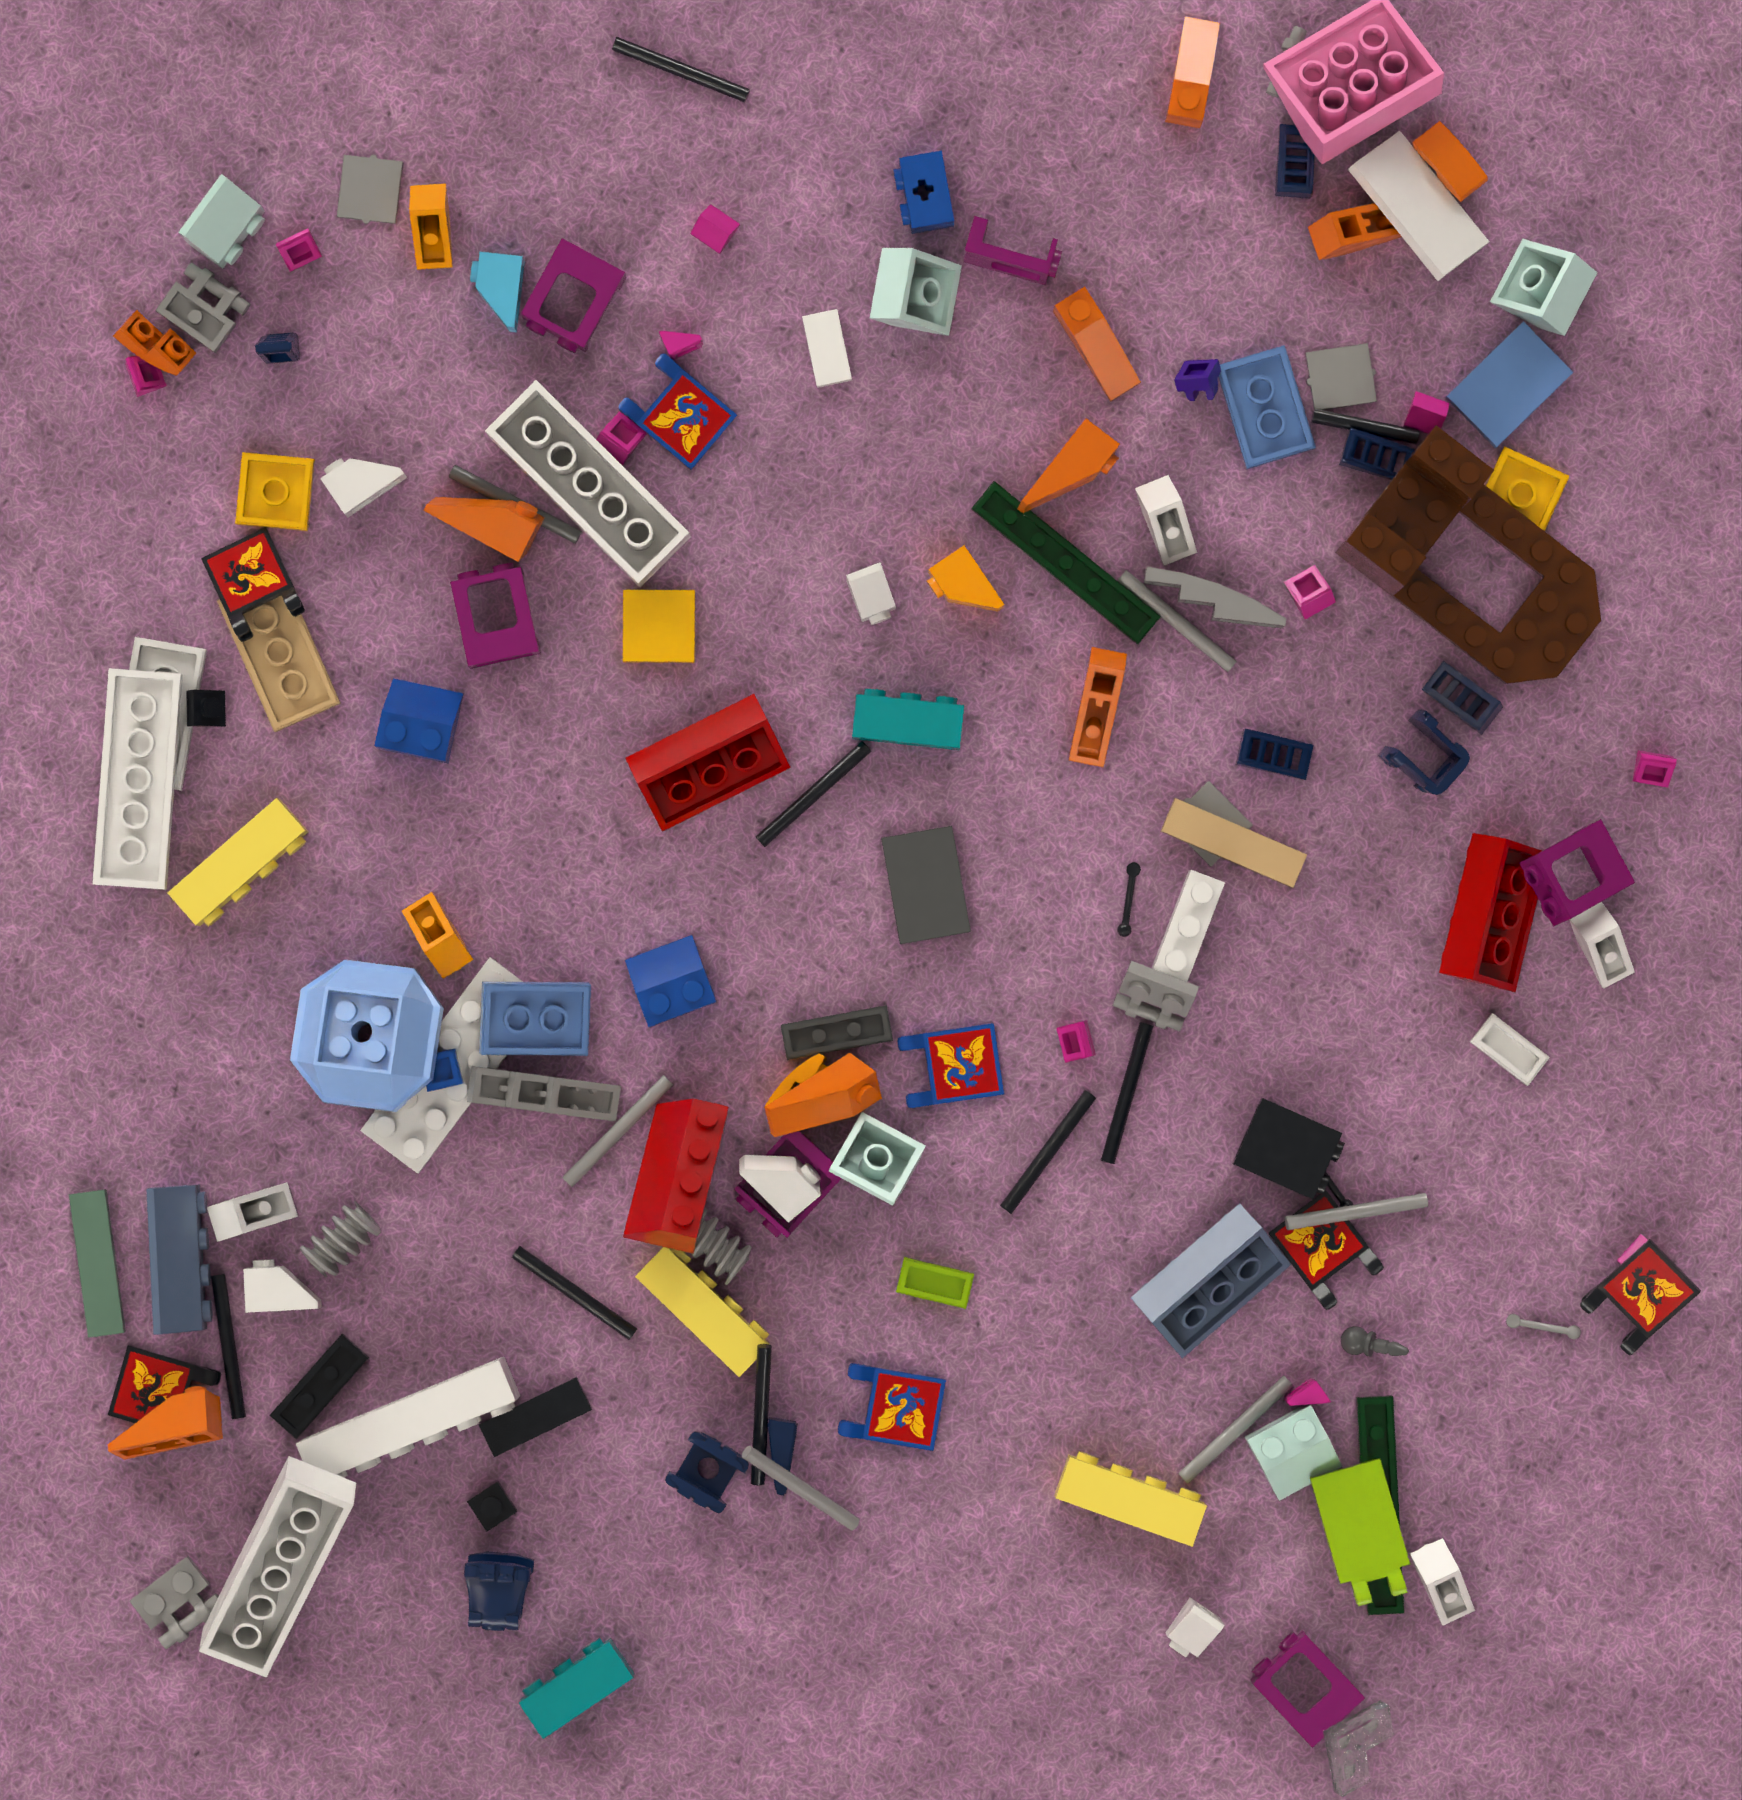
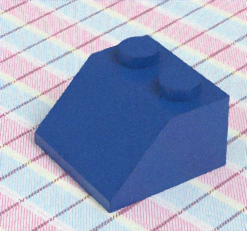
M393 678L382 709L374 746L382 750L449 764L464 693Z
M693 935L625 960L648 1027H653L717 1003Z

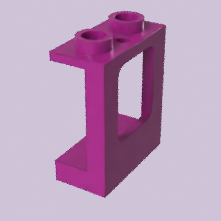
M974 216L964 250L963 262L1042 285H1046L1048 276L1056 277L1062 251L1056 250L1058 239H1052L1047 260L1039 259L984 243L988 219Z
M562 238L521 312L522 318L527 321L525 327L540 336H544L547 331L558 337L559 339L556 343L572 353H576L577 349L586 352L588 350L587 344L617 289L620 290L627 278L626 273ZM564 273L585 283L596 291L592 304L580 326L574 332H569L540 315V309L557 277Z
M513 563L493 566V573L479 575L478 570L457 574L458 580L450 582L467 664L470 669L541 654L525 587L524 572L521 567L514 568ZM506 579L510 584L517 623L511 628L480 634L474 626L468 598V588Z
M1601 819L1581 828L1567 838L1519 863L1524 871L1525 880L1533 888L1541 903L1543 913L1549 918L1553 927L1572 919L1635 883ZM1580 847L1600 886L1575 900H1570L1552 870V864L1554 861Z
M801 1131L783 1135L765 1156H794L803 1165L809 1163L820 1175L821 1196L788 1223L784 1218L779 1219L754 1196V1188L745 1179L734 1188L739 1193L735 1200L749 1213L756 1209L766 1219L761 1224L777 1238L781 1233L788 1238L842 1179L829 1172L833 1161Z
M1302 1630L1298 1635L1294 1632L1287 1635L1278 1645L1281 1651L1271 1660L1268 1657L1263 1658L1252 1669L1251 1672L1255 1676L1250 1681L1313 1748L1358 1706L1365 1697ZM1296 1653H1303L1331 1683L1329 1692L1306 1713L1297 1711L1271 1681L1272 1676Z

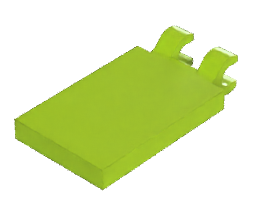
M1378 1458L1310 1477L1339 1583H1351L1356 1604L1362 1606L1373 1603L1367 1582L1387 1577L1391 1595L1398 1596L1408 1593L1400 1567L1410 1565V1561L1381 1460Z

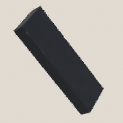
M341 1334L269 1416L295 1439H298L370 1357L344 1334Z
M575 1377L515 1406L509 1412L480 1423L479 1427L493 1456L496 1457L591 1411L592 1407L578 1378Z

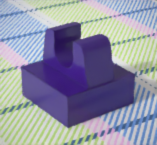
M1219 360L1184 361L1174 379L1177 392H1185L1189 401H1195L1199 391H1205L1207 399L1213 400L1218 391V377L1221 373Z

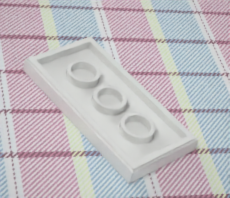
M1401 131L1395 133L1348 169L1437 281L1489 243V240Z
M135 637L129 670L183 674L174 790L182 791L193 727H187L186 691L200 690L207 650Z

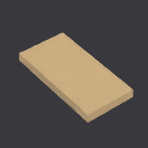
M282 596L243 614L253 633V637L244 642H241L235 634L220 599L217 600L274 732H278L341 704L303 615L300 614L293 617L287 609Z

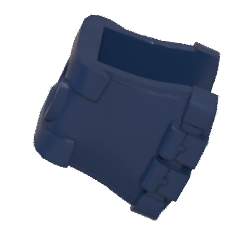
M1418 709L1408 721L1449 756L1447 760L1429 779L1408 757L1394 747L1385 746L1378 757L1387 766L1399 768L1416 783L1414 785L1416 789L1424 793L1438 795L1447 790L1469 763L1470 756L1461 744L1453 743L1436 727L1439 723L1437 719L1426 710Z
M694 1431L688 1438V1441L692 1442L693 1446L678 1472L669 1471L665 1481L669 1486L676 1488L677 1492L687 1499L693 1498L692 1501L703 1508L708 1507L716 1513H721L727 1505L721 1499L724 1490L735 1471L738 1469L745 1473L749 1463L727 1445L721 1446L722 1442L703 1432ZM708 1457L715 1459L719 1465L718 1474L710 1479L702 1477L698 1472L699 1462Z
M489 1551L469 1554L468 1563H465L464 1577L466 1578L469 1596V1627L479 1628L482 1626V1629L504 1631L505 1628L507 1630H519L528 1582H530L531 1574L534 1572V1559L514 1553Z

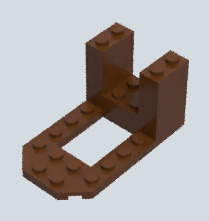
M1436 425L1421 441L1335 553L1504 684L1557 678L1601 622L1595 570L1485 486L1484 483L1493 473L1494 469ZM1458 513L1542 577L1500 633L1418 570L1427 558L1425 556Z

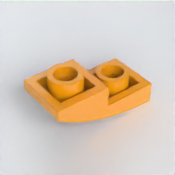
M819 1053L799 1065L780 1083L765 1106L792 1090L797 1083H803L828 1067L824 1065L827 1058Z

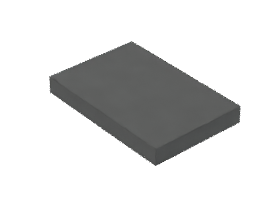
M947 826L881 838L900 944L971 932L953 827Z

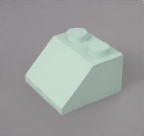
M221 174L180 229L179 234L190 246L223 269L227 263L233 265L240 257L244 249L241 244L248 234L254 236L262 227L265 221L262 215L265 211L260 204Z
M1522 239L1490 302L1540 329L1565 336L1597 272L1575 253Z
M882 248L870 319L891 326L949 336L962 265L914 248Z
M861 1112L832 1163L829 1172L894 1205L914 1172L926 1145Z
M1310 1404L1302 1405L1245 1436L1249 1447L1279 1501L1311 1484L1310 1477L1332 1472L1343 1467L1327 1433Z

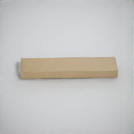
M1174 798L1160 831L1291 888H1294L1307 857L1305 853L1177 798Z

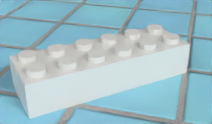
M537 380L485 430L488 437L639 587L648 581L691 538L690 533Z
M503 1356L303 1438L296 1443L303 1462L344 1478L348 1476L346 1470L355 1467L357 1473H360L378 1465L381 1462L380 1456L389 1453L390 1458L394 1459L410 1452L415 1448L413 1443L423 1440L424 1444L428 1445L443 1439L448 1435L446 1429L457 1426L458 1431H462L477 1425L482 1421L480 1416L490 1412L492 1418L509 1412L515 1407L514 1402L520 1397L506 1359Z
M288 1456L203 1627L199 1652L267 1677L354 1505L356 1482Z

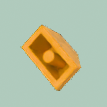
M446 183L410 186L409 214L417 270L452 268L450 213Z
M965 545L928 569L931 578L926 582L938 599L944 595L950 603L997 612L1004 608L1005 604Z
M432 892L402 910L423 952L443 979L474 960L461 936Z

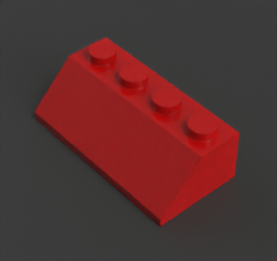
M755 694L625 758L662 832L791 768Z
M1472 833L1462 879L1458 886L1454 912L1450 920V929L1445 949L1442 953L1439 973L1516 993L1538 901L1533 888L1525 880L1524 871L1519 863L1540 853L1542 850L1506 838Z
M694 1098L656 1104L623 1234L624 1238L694 1254L727 1121L728 1106Z

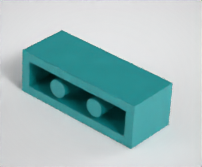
M865 689L864 695H856L852 739L950 750L960 749L964 705H957V698L936 696V702L921 701V694L901 692L900 698L885 697L886 691L878 689Z
M601 1638L594 1640L582 1649L585 1654L582 1658L574 1663L568 1658L552 1669L555 1676L543 1683L539 1678L522 1690L525 1696L520 1699L519 1705L542 1739L634 1678V1671L611 1638L604 1643Z

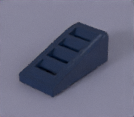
M1280 124L1275 196L1311 198L1313 195L1315 155L1306 143L1287 142V135L1301 136L1295 125ZM1286 149L1306 150V156L1286 155ZM1286 163L1306 164L1305 170L1286 169L1285 166ZM1285 176L1305 177L1304 183L1285 182Z
M296 333L267 334L261 337L255 344L256 353L266 364L297 362L300 360L299 338Z
M1350 428L1339 465L1392 480L1397 474L1393 471L1398 454H1405L1404 465L1415 449ZM1358 441L1365 443L1360 460L1353 458ZM1371 446H1378L1374 463H1367ZM1385 449L1392 450L1387 469L1380 467Z
M1445 661L1441 663L1422 688V691L1481 735L1503 708L1499 700ZM1450 675L1454 679L1441 695L1436 690L1446 677ZM1462 684L1465 688L1452 703L1448 699L1457 687ZM1471 693H1474L1477 697L1468 709L1463 711L1461 706ZM1486 702L1489 706L1478 720L1473 718L1472 716L1482 703Z
M1243 729L1235 765L1306 780L1314 745L1259 731ZM1253 740L1260 741L1256 760L1249 759ZM1267 743L1274 744L1270 764L1263 762ZM1281 746L1288 747L1283 767L1277 765ZM1295 749L1302 750L1298 770L1291 769Z
M769 1417L768 1431L771 1458L790 1472L798 1423H796L797 1421ZM774 1479L777 1495L784 1496L787 1493V1487Z

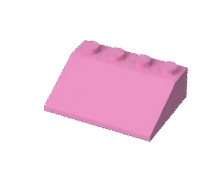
M1371 0L1263 64L1264 70L1301 137L1321 164L1333 159L1442 94L1444 78L1442 69L1389 0Z

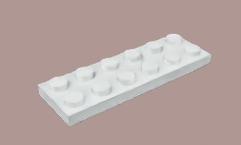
M109 668L93 885L167 890L183 674Z
M489 957L441 1023L437 1052L456 1048L464 1084L427 1092L425 1086L397 1112L375 1110L360 1130L417 1174L420 1173L471 1103L467 1102L472 1066L497 1069L507 1056L481 1055L479 1053L482 981H523L491 957Z

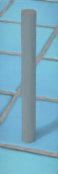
M1126 570L1118 579L1120 584L1154 610L1161 618L1225 671L1229 672L1237 662Z
M663 1075L562 1178L573 1187L673 1084Z
M1426 1193L1289 1215L1285 1216V1225L1287 1230L1425 1208L1428 1207V1198Z
M1283 1375L1178 1473L1182 1479L1189 1484L1293 1387L1291 1382Z
M747 1446L742 1453L743 1459L851 1531L856 1529L860 1521L858 1517L752 1446Z

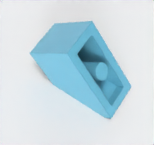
M480 252L479 261H472L470 281L476 283L478 293L510 332H517L525 266L523 256Z

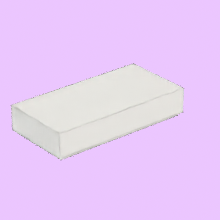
M838 310L802 316L817 388L852 381Z
M1491 1013L1470 1041V1043L1526 1086L1531 1083L1550 1058L1493 1013Z

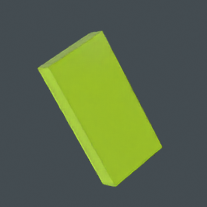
M904 1257L896 1292L966 1309L974 1273Z

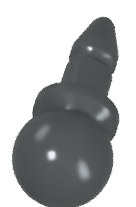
M1358 1326L1347 1328L1341 1336L1342 1348L1351 1355L1364 1353L1366 1356L1371 1357L1373 1352L1385 1355L1388 1353L1390 1356H1402L1409 1353V1349L1398 1342H1389V1340L1380 1338L1376 1339L1375 1332L1370 1331L1367 1333Z

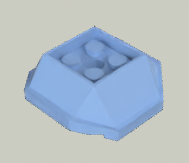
M343 960L301 989L290 1061L324 1103L397 1112L409 1099L433 1080L444 1008L415 968ZM370 1024L372 1035L368 1041L361 1043L358 1039V1032L362 1026Z

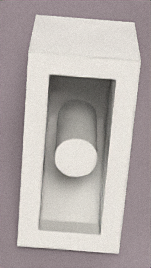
M341 458L324 469L326 475L320 479L343 513L349 518L405 480L407 476L399 467L351 458L344 462Z
M1169 475L1135 488L1143 516L1163 565L1197 553L1182 499Z
M881 563L846 575L849 590L862 622L870 620L871 625L891 618L890 611L895 610L896 606Z
M1602 902L1569 919L1575 937L1603 989L1635 973L1620 927Z
M744 1155L739 1159L740 1175L788 1223L821 1196L819 1181L821 1178L818 1172L809 1163L803 1165L794 1156Z
M287 1182L207 1207L217 1242L298 1217Z
M274 1259L252 1261L253 1267L243 1269L245 1313L319 1309L322 1307L321 1299L285 1266H275Z
M1443 1538L1434 1543L1426 1544L1419 1550L1410 1553L1416 1571L1442 1626L1475 1611L1460 1569Z
M1189 1597L1166 1631V1635L1171 1639L1169 1646L1184 1657H1187L1189 1653L1199 1657L1225 1625L1220 1617Z

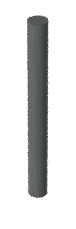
M457 465L453 466L449 474V478L489 499L524 501ZM537 508V513L545 517L541 525L542 527L575 544L577 543L582 533L581 530Z

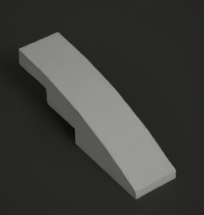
M1146 567L1143 584L1179 588V603L1213 606L1211 621L1280 629L1286 626L1285 617L1255 599L1226 586L1186 573Z
M472 1066L467 1102L616 1121L621 1086Z

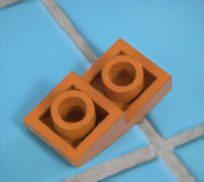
M1441 121L1437 122L1412 142L1414 149L1437 172L1439 180L1460 202L1488 181L1487 175L1476 160Z
M138 310L113 335L122 345L144 361L175 376L196 355V352L171 328L165 334H162Z

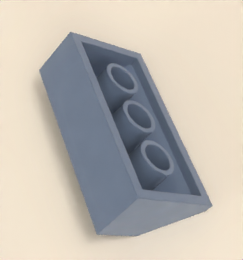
M200 1185L147 1188L153 1335L207 1329V1322H212L213 1317L211 1300H205V1286H210L211 1284L210 1265L204 1264L203 1250L209 1249L208 1228H202L201 1214L207 1213L206 1192H200Z
M1239 1203L1130 1298L1180 1357L1184 1358L1286 1270L1291 1263L1265 1230Z

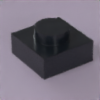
M186 691L187 727H226L225 691Z
M498 1481L467 1501L486 1532L517 1512L516 1507Z

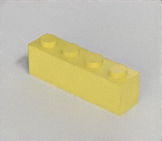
M276 798L167 893L196 926H201L205 923L209 927L225 913L221 908L231 899L237 903L252 890L248 884L256 877L260 876L264 879L275 871L279 866L276 862L279 857L285 852L291 856L306 843L303 837L308 833V830L280 799Z
M663 1247L635 1277L740 1377L756 1361L757 1345L769 1344L765 1340L769 1333L755 1320L749 1324L739 1315L744 1309L729 1295L723 1299L714 1290L718 1284L704 1270L697 1274L688 1265L691 1258L685 1252Z
M1078 1451L1077 1457L1068 1455L1054 1495L1056 1499L1193 1547L1207 1507L1204 1502L1199 1501L1201 1494L1185 1488H1180L1179 1493L1165 1489L1167 1482L1148 1475L1145 1481L1131 1477L1133 1470L1113 1463L1111 1469L1097 1465L1099 1458Z

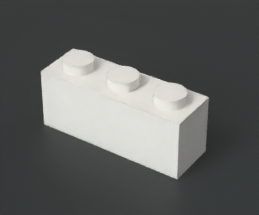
M1194 870L1188 871L1152 969L1183 981H1188L1225 882Z

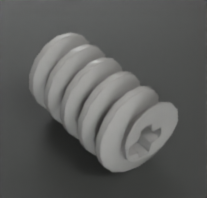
M354 1201L356 1205L355 1210L345 1205L342 1207L346 1216L344 1220L335 1215L331 1217L335 1229L332 1230L324 1225L321 1227L325 1236L323 1240L314 1235L310 1237L314 1245L312 1250L303 1245L300 1247L307 1260L325 1277H327L325 1272L334 1276L339 1273L336 1262L345 1266L350 1263L346 1252L355 1256L360 1253L357 1242L366 1246L371 1243L367 1232L376 1236L381 1233V1229L376 1221L356 1201Z
M705 1208L695 1251L692 1256L697 1258L705 1253L706 1257L703 1266L707 1268L716 1262L717 1267L714 1275L718 1277L727 1272L728 1276L725 1284L728 1285L750 1259L749 1254L752 1247L748 1244L738 1249L737 1247L741 1239L738 1235L727 1240L730 1228L725 1226L718 1231L715 1230L719 1219L715 1216L705 1221L704 1219L708 1211Z

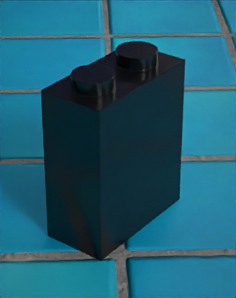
M1261 1098L1232 1164L1307 1198L1314 1199L1316 1193L1321 1196L1323 1195L1330 1179V1175L1325 1174L1330 1160L1338 1161L1345 1143L1340 1141L1341 1132Z

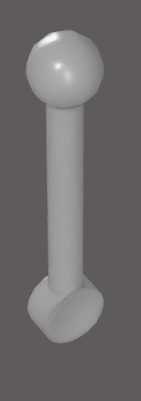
M1510 1314L1506 1318V1324L1510 1328L1523 1326L1566 1334L1570 1339H1577L1581 1335V1330L1576 1325H1572L1569 1328L1520 1319L1516 1314Z

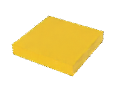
M1504 446L1486 486L1545 531L1569 475Z
M242 452L235 524L308 531L315 460Z
M623 590V662L695 663V590Z

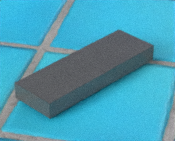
M887 1005L781 1025L787 1060L893 1041Z

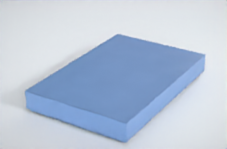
M1523 321L1445 398L1496 449L1574 372Z
M1285 345L1220 364L1221 373L1218 378L1246 470L1316 448Z
M482 981L479 1053L481 1055L588 1056L591 984L589 982Z

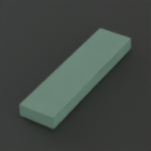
M107 1190L69 1194L88 1338L125 1333Z

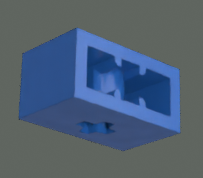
M942 150L899 158L900 168L893 169L896 189L897 191L904 190L906 200L905 204H900L903 226L910 225L912 234L954 227V215ZM925 185L926 191H932L928 194V200L922 201L920 195H914L918 193V186Z

